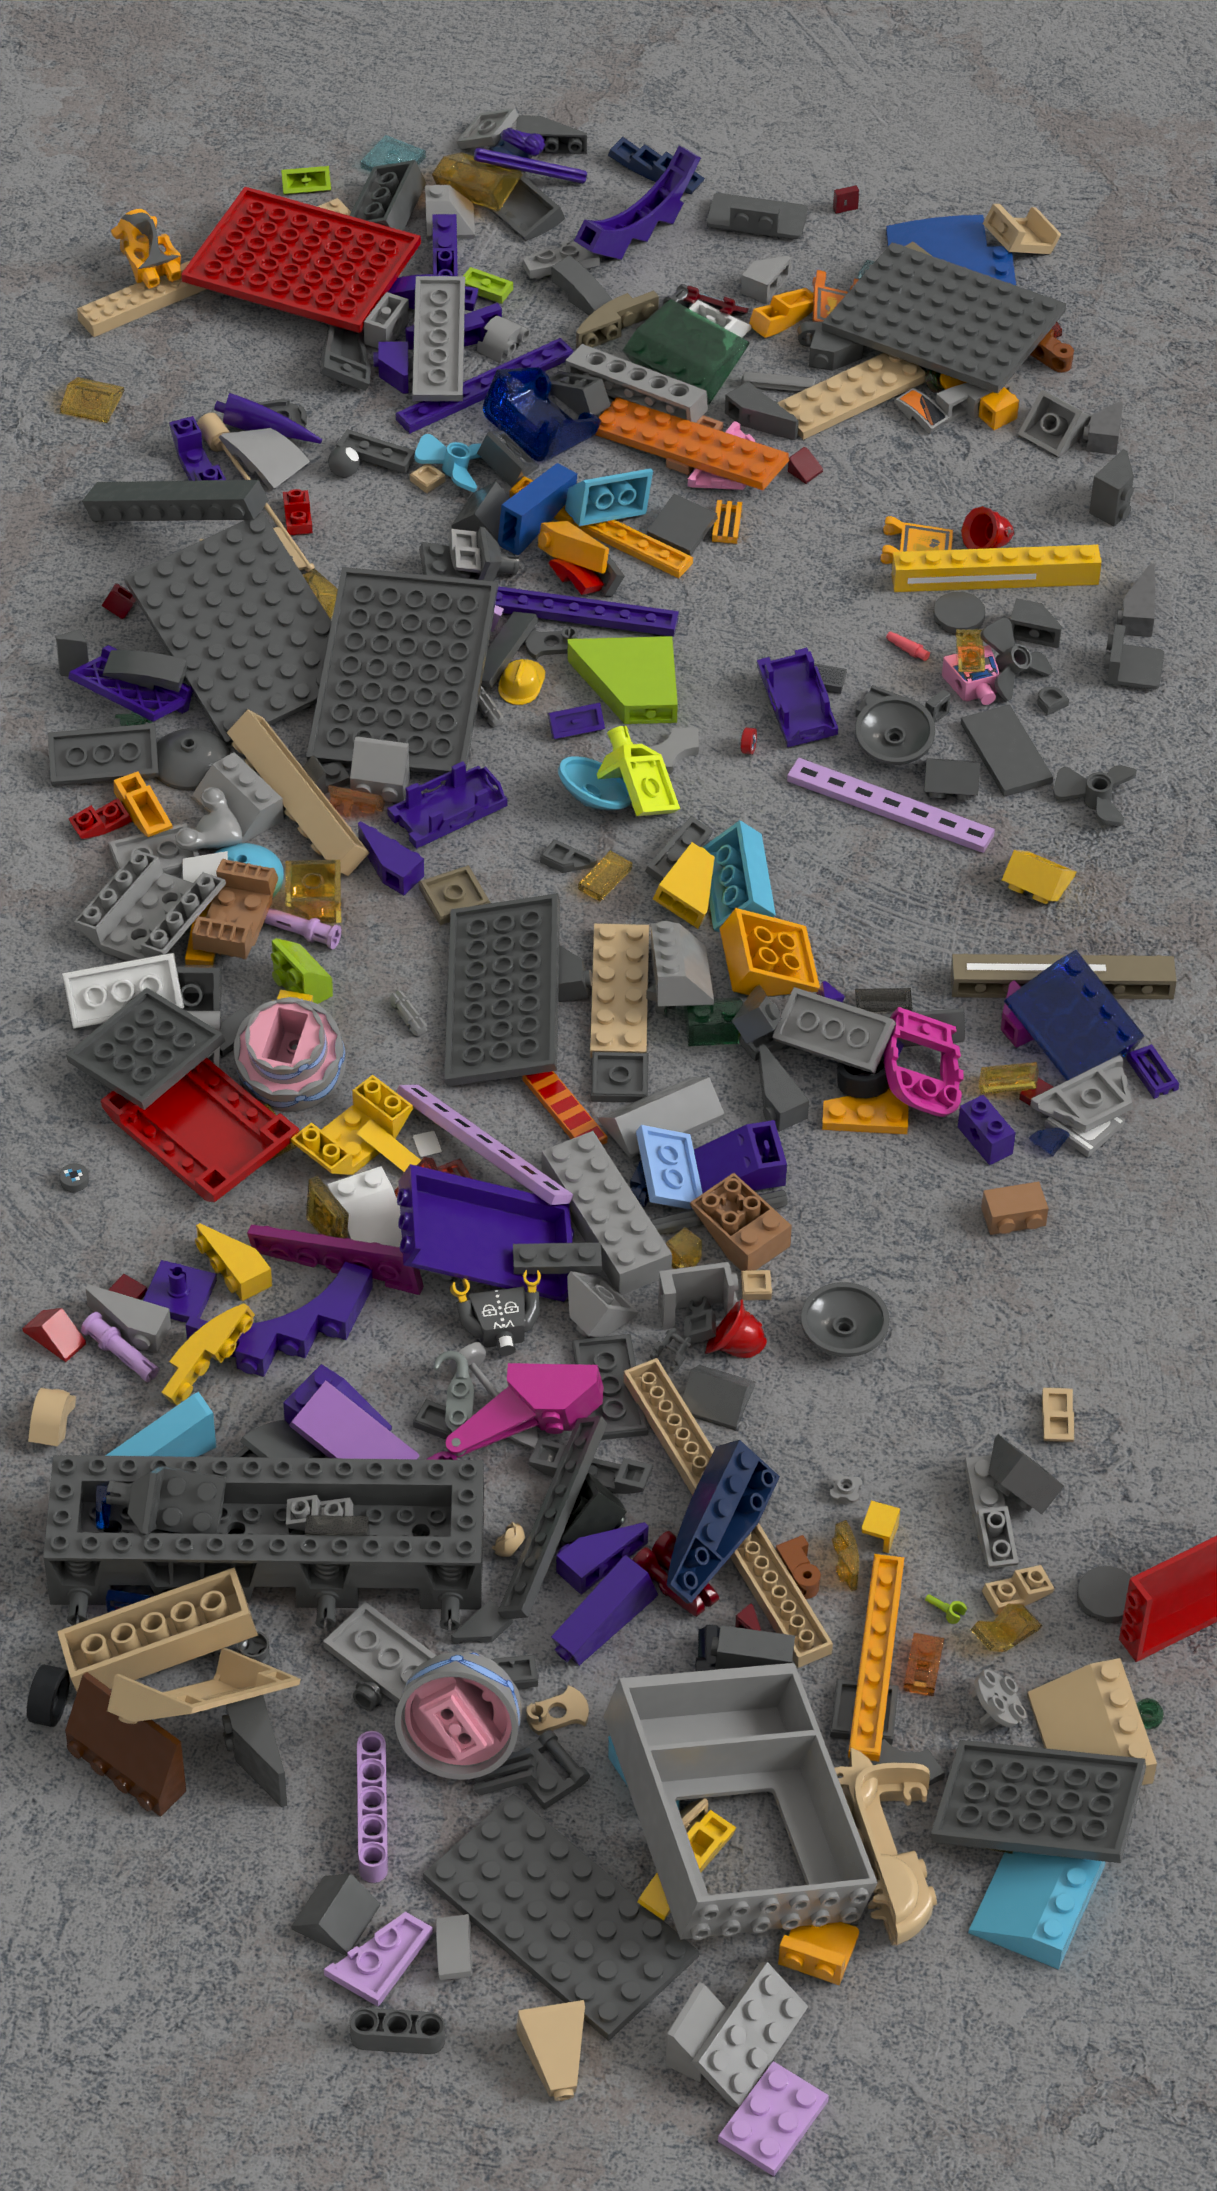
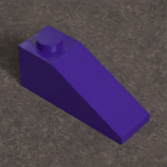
M643 1522L580 1537L572 1544L564 1545L556 1555V1573L582 1595L604 1578L624 1555L631 1557L648 1543L649 1526Z

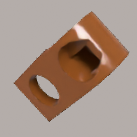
M1051 329L1030 355L1056 372H1067L1072 368L1074 349L1071 345L1061 343V341L1053 337L1054 330Z
M804 1535L776 1545L775 1550L805 1599H810L819 1592L821 1573L816 1566L810 1564L807 1558L809 1544Z

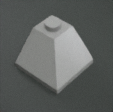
M450 185L425 186L427 240H433L432 214H457V239L475 238L473 203Z
M572 1271L568 1274L569 1315L577 1324L576 1329L582 1335L591 1338V1336H608L638 1315L639 1312L602 1276Z

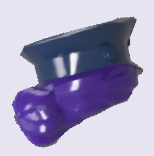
M507 128L500 133L501 139L498 144L489 148V150L531 159L532 156L536 157L543 151L545 143L541 134H530Z

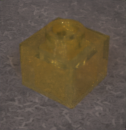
M684 1227L666 1242L667 1247L672 1253V1268L694 1267L701 1260L702 1240Z

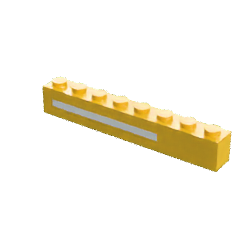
M1098 545L893 552L891 575L894 592L1099 585L1102 562Z

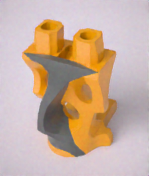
M135 209L129 211L120 219L118 225L111 229V234L114 238L120 239V250L128 258L136 283L144 282L147 288L150 289L160 284L159 277L166 275L171 282L179 280L181 278L180 253L173 247L167 234L157 236L156 216L149 215L146 210ZM158 245L164 246L166 251L163 252Z

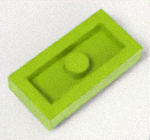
M472 267L463 275L465 276V286L479 288L478 296L501 304L513 291L512 281Z

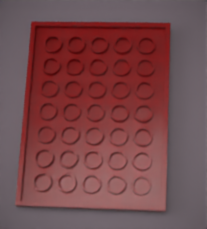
M245 186L181 273V280L184 283L360 333L364 328L365 319L385 293L390 290L420 246L421 236Z

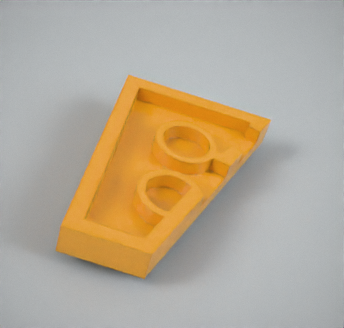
M890 1088L877 1097L867 1099L845 1096L823 1101L822 1130L907 1135L908 1105L899 1100Z

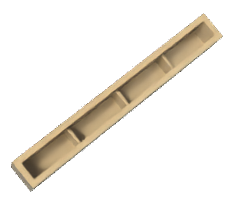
M247 709L227 732L233 740L232 746L239 753L245 755V763L251 769L257 771L259 776L283 798V805L286 808L284 813L291 820L298 823V831L312 841V849L326 859L324 862L326 867L333 873L340 872L349 876L370 852L266 720Z

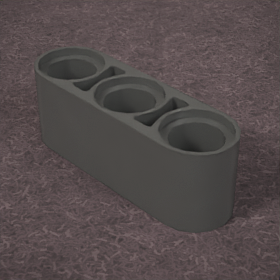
M360 2008L352 2013L349 2020L351 2042L356 2048L361 2050L435 2054L441 2051L445 2045V2023L442 2016L434 2012ZM365 2026L371 2028V2029L368 2030V2031H359V2030H358L359 2028L365 2027ZM398 2028L404 2030L402 2033L397 2034L391 2032ZM427 2031L437 2032V2034L431 2036L425 2035L424 2033Z

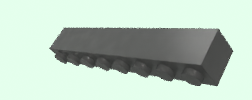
M259 480L97 482L82 500L92 521L254 520L269 501Z

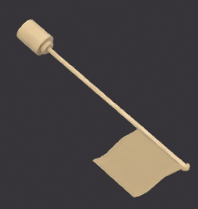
M216 413L203 415L198 420L197 425L208 446L216 452L224 450L243 478L251 480L235 456L231 455L219 439L220 435L230 433ZM266 503L264 508L278 526L273 529L290 556H293V561L298 569L305 570L306 572L314 571V564L308 562L271 507Z

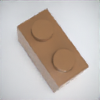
M1040 1182L983 1190L981 1209L990 1235L1007 1234L1012 1231L1037 1229L1046 1226L1049 1208Z

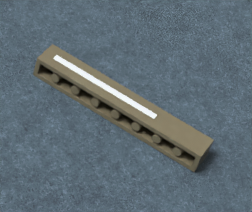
M952 954L950 971L952 997L1006 998L1009 984L1015 980L1022 989L1028 992L1030 998L1174 999L1177 982L1174 956Z

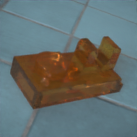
M331 785L328 787L329 795L331 796L330 803L336 809L342 802L344 805L343 815L346 817L350 816L353 805L359 807V811L374 814L375 810L383 812L385 800L380 795Z
M919 1633L913 1634L903 1691L934 1696L944 1638Z

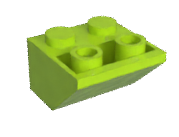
M278 938L272 940V977L278 986H283L286 991L313 995V1002L316 1004L333 996L332 977L301 944Z

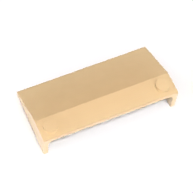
M222 1648L213 1680L167 1692H160L128 1677L116 1674L107 1711L119 1716V1720L122 1722L136 1724L138 1721L192 1714L299 1685L301 1679L228 1648Z

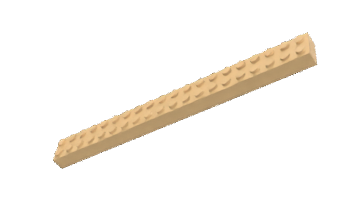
M338 198L317 206L345 215H350L351 213ZM190 261L180 265L181 273L184 271V269L187 267ZM166 275L159 277L160 284L157 287L148 289L144 282L136 283L77 308L78 321L93 337H96L206 289L184 283L181 278L171 282Z
M658 1358L625 1370L623 1382L636 1403L640 1406L646 1420L693 1495L714 1449ZM758 1523L730 1558L775 1632L795 1635L792 1660L797 1668H800L832 1654L833 1643Z

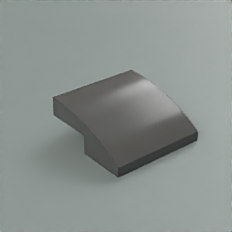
M285 1420L262 1425L244 1435L240 1440L242 1444L260 1458L325 1457L323 1452L292 1429Z

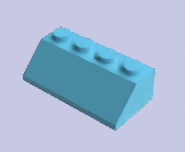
M739 820L702 847L715 857L709 905L713 929L716 932H720L719 928L735 908L770 917L776 915L762 834Z

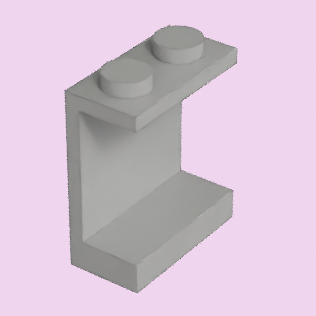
M729 1262L659 1271L658 1309L663 1330L675 1328L676 1309L689 1307L691 1300L694 1301L696 1306H700L703 1303L704 1296L710 1304L722 1303L725 1316L737 1302L735 1291L739 1290L737 1274L731 1273Z

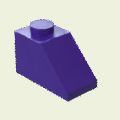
M378 342V352H373L374 367H379V378L403 394H409L408 342Z

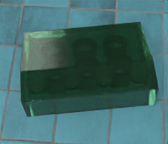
M670 299L634 332L622 351L634 364L706 390L707 404L710 405L750 343Z

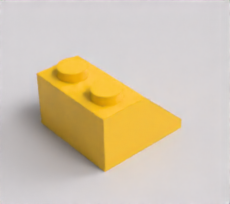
M1014 850L1002 881L1009 883V889L1021 894L1026 890L1033 893L1032 898L1034 900L1048 904V901L1059 900L1075 877L1076 871L1032 852Z

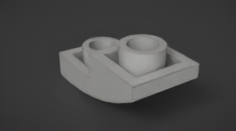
M317 1495L287 1499V1528L317 1532L352 1530L353 1502L350 1497L321 1502Z
M469 1914L437 1918V1959L440 1980L472 1976L471 1923Z

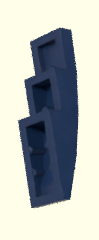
M624 137L608 153V156L653 182L659 180L673 158L667 151L661 156L645 144L638 148ZM694 171L684 193L692 194L704 182L705 178Z

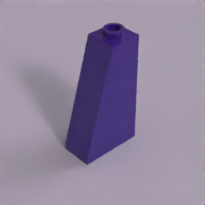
M624 1555L551 1636L556 1645L554 1651L564 1661L569 1662L571 1659L580 1666L658 1596L648 1572L627 1555Z

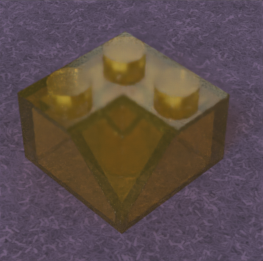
M340 860L285 861V906L308 920L318 918L321 923H342Z

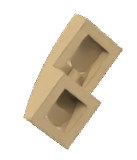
M1042 1389L1044 1441L1074 1442L1073 1389Z

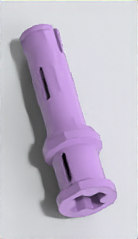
M269 908L264 921L266 924L300 934L308 942L317 941L326 944L330 949H335L341 938L342 929L339 925L330 926L321 923L318 918L307 920L273 908Z
M94 1312L85 1319L81 1332L85 1336L90 1335L99 1343L98 1347L100 1349L110 1350L146 1383L157 1376L159 1368L121 1337L120 1330L117 1327H111L102 1320V1315L99 1312Z

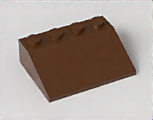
M86 1672L82 1675L65 1729L68 1751L78 1759L83 1758L98 1775H105L111 1779L122 1793H129L135 1797L143 1809L146 1811L152 1810L161 1817L186 1792L181 1741L152 1719L138 1721L136 1724L120 1721L119 1716L107 1711L112 1690Z

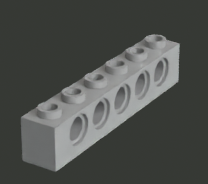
M581 344L565 360L566 372L601 378L607 395L613 398L618 397L695 423L708 411L706 390L587 345Z

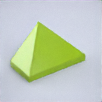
M329 166L281 170L283 194L331 190Z

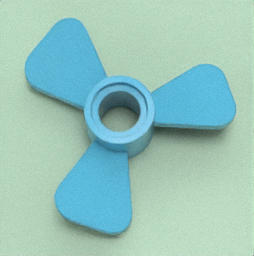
M425 434L421 437L414 455L417 463L443 464V472L451 477L457 486L471 492H475L477 489L476 483L467 470L470 460L480 457L477 452L481 444H472L468 447L463 443L453 442L446 447L431 434Z

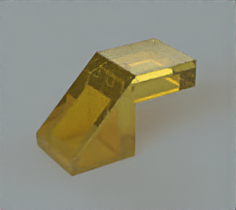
M1007 1604L993 1622L977 1621L971 1631L990 1651L1006 1652L1040 1630L1043 1625L1024 1605Z

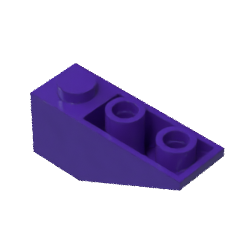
M361 821L358 823V838L370 852L367 857L383 884L404 896L424 877V858L417 852L400 845L395 839H390L383 835L376 828L370 827Z

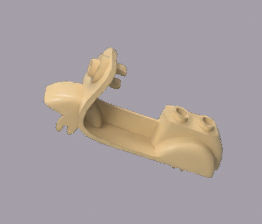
M851 1748L849 1767L840 1766L834 1769L837 1777L842 1776V1778H838L878 1882L873 1891V1900L868 1904V1909L879 1908V1910L871 1912V1918L883 1920L891 1945L897 1946L910 1940L921 1931L930 1919L933 1906L937 1905L934 1888L932 1886L928 1887L925 1880L927 1878V1869L924 1860L918 1859L915 1851L897 1853L880 1802L904 1801L907 1806L911 1805V1801L922 1800V1802H926L930 1771L926 1766L916 1763H883L873 1765L870 1759L862 1752Z

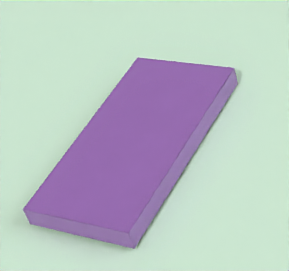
M326 1380L289 1425L329 1458L417 1459L420 1456Z

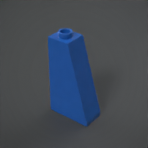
M556 463L501 505L498 534L499 546L519 556L540 533L541 523L550 522L566 505L568 488L577 484L578 474Z

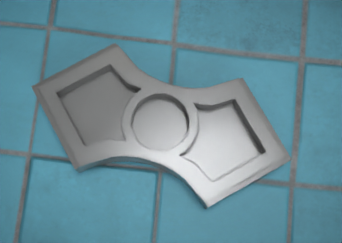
M672 728L667 740L659 745L649 747L662 755L668 773H673L674 766L682 758L699 754L698 728Z

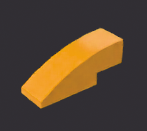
M805 287L774 295L770 305L753 309L749 321L751 328L764 338L776 335L790 328L813 311V293Z
M138 771L114 780L115 796L120 800L133 823L145 836L151 837L173 828L151 786H146Z

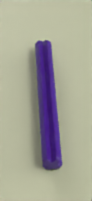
M476 148L474 152V160L477 162L582 184L586 182L587 172L581 169L482 148Z

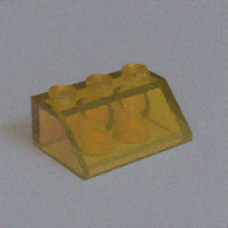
M461 152L443 156L432 176L436 185H450L472 203L499 211L521 178L522 172L511 168L477 162L474 160V156Z

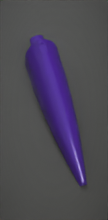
M229 393L226 403L217 401L214 410L224 413V424L245 431L271 428L285 437L319 444L322 442L321 438L289 418L238 395Z

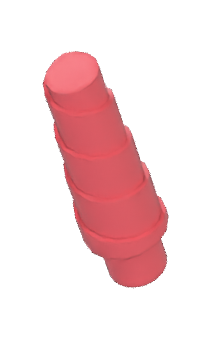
M888 632L886 639L910 656L918 657L923 661L929 658L930 652L923 649L921 644L902 637L897 633Z

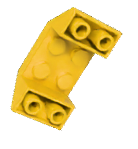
M373 1074L352 1090L353 1105L323 1129H319L311 1122L291 1138V1142L330 1173L353 1175L380 1154L374 1147L357 1135V1132L369 1120L375 1122L396 1139L413 1110L411 1103Z

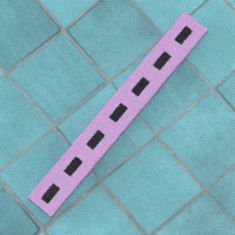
M801 758L797 759L787 775V782L981 853L985 852L994 837L995 829Z
M399 1085L396 1093L411 1103L416 1110L550 1205L569 1204L573 1197L571 1192L419 1085Z

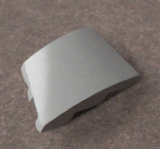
M271 428L224 433L219 436V439L231 455L237 454L251 474L256 471L270 491L310 462L294 443Z

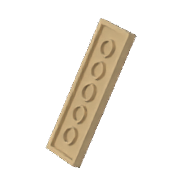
M882 353L778 402V404L799 420L798 435L804 440L927 382L926 372L917 364Z
M594 923L590 1058H592V1052L647 1053L648 999H646V990L648 989L649 925Z

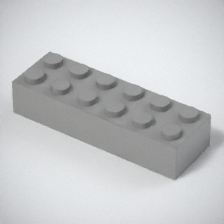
M594 1131L542 1150V1173L573 1194L572 1200L569 1203L570 1218L586 1243L601 1242L602 1269L616 1291L621 1295L658 1281L659 1271L672 1270L671 1251Z

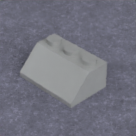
M235 752L212 764L192 794V799L208 814L210 810L205 807L200 798L203 791L212 787L220 789L225 794L228 808L236 817L242 830V841L240 843L249 841L284 820L283 798Z

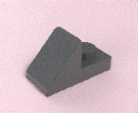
M313 755L303 766V769L323 794L350 785V776L341 762H331L322 766L316 756Z

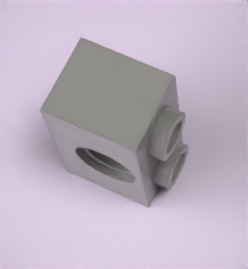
M388 292L385 293L364 321V342L366 345L378 348V342H394L409 322L408 299Z

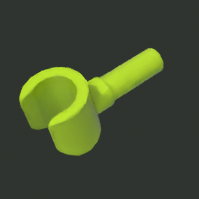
M930 1594L925 1598V1601L945 1612L946 1619L951 1624H956L960 1620V1616L953 1611L958 1612L960 1615H965L967 1611L966 1605L961 1601H953L949 1605Z

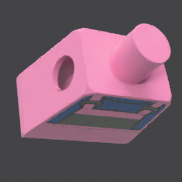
M989 645L943 658L942 677L963 701L979 698L983 705H989L996 699L995 694L997 693L995 679L1000 673Z

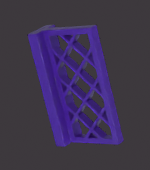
M110 645L102 648L100 657L69 672L68 679L152 722L175 710L182 714L189 711L192 688L183 682L180 691L176 692L159 686H155L153 690L114 678L108 679L111 677L104 676L103 671L111 650H118Z

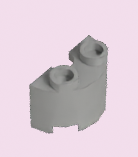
M495 316L485 326L484 329L488 331L483 342L478 341L477 352L501 363L514 353L516 344L521 345L528 340L530 329L508 318Z

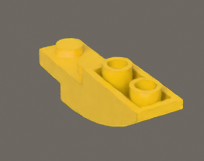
M243 1303L216 1316L197 1330L178 1349L169 1361L177 1371L162 1391V1394L168 1401L177 1406L181 1401L186 1400L192 1393L194 1382L208 1370L211 1358L222 1363L225 1357L228 1358L233 1354L237 1340L253 1324L255 1314L248 1305Z
M712 1810L700 1822L697 1821L687 1833L700 1872L707 1867L736 1830L734 1825ZM656 1873L637 1902L664 1921L671 1911L658 1873Z

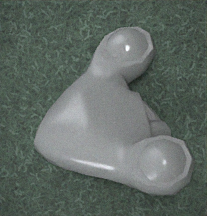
M212 787L205 789L200 797L205 807L210 810V813L204 815L195 828L180 829L175 835L176 845L180 849L188 851L206 848L221 849L237 845L242 841L241 827L234 814L228 808L225 794L220 789Z

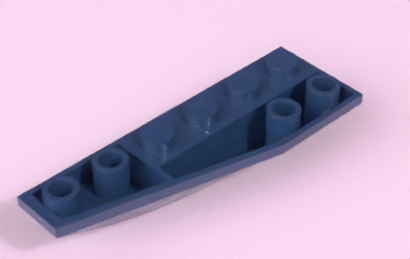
M741 1440L716 1446L690 1500L675 1542L667 1586L687 1604L693 1602L758 1525L780 1478L776 1472Z

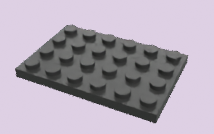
M959 1740L931 1831L932 1843L1121 1863L1146 1771V1760L1134 1757Z

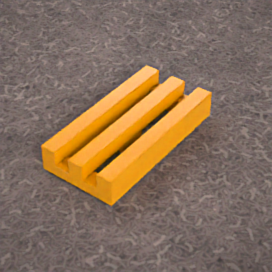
M717 500L716 513L718 519L713 526L712 542L737 544L742 502L732 505V501L722 504V500ZM721 511H725L723 535L718 536ZM731 512H736L733 537H728Z

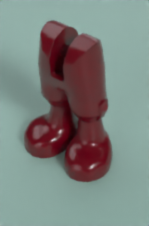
M666 1531L656 1540L652 1551L645 1547L632 1560L648 1572L650 1578L659 1583L660 1591L665 1596H668L683 1609L697 1617L705 1611V1606L711 1607L719 1600V1595L708 1583L693 1602L687 1604L667 1586L668 1574L658 1564L669 1570L677 1538L671 1531Z

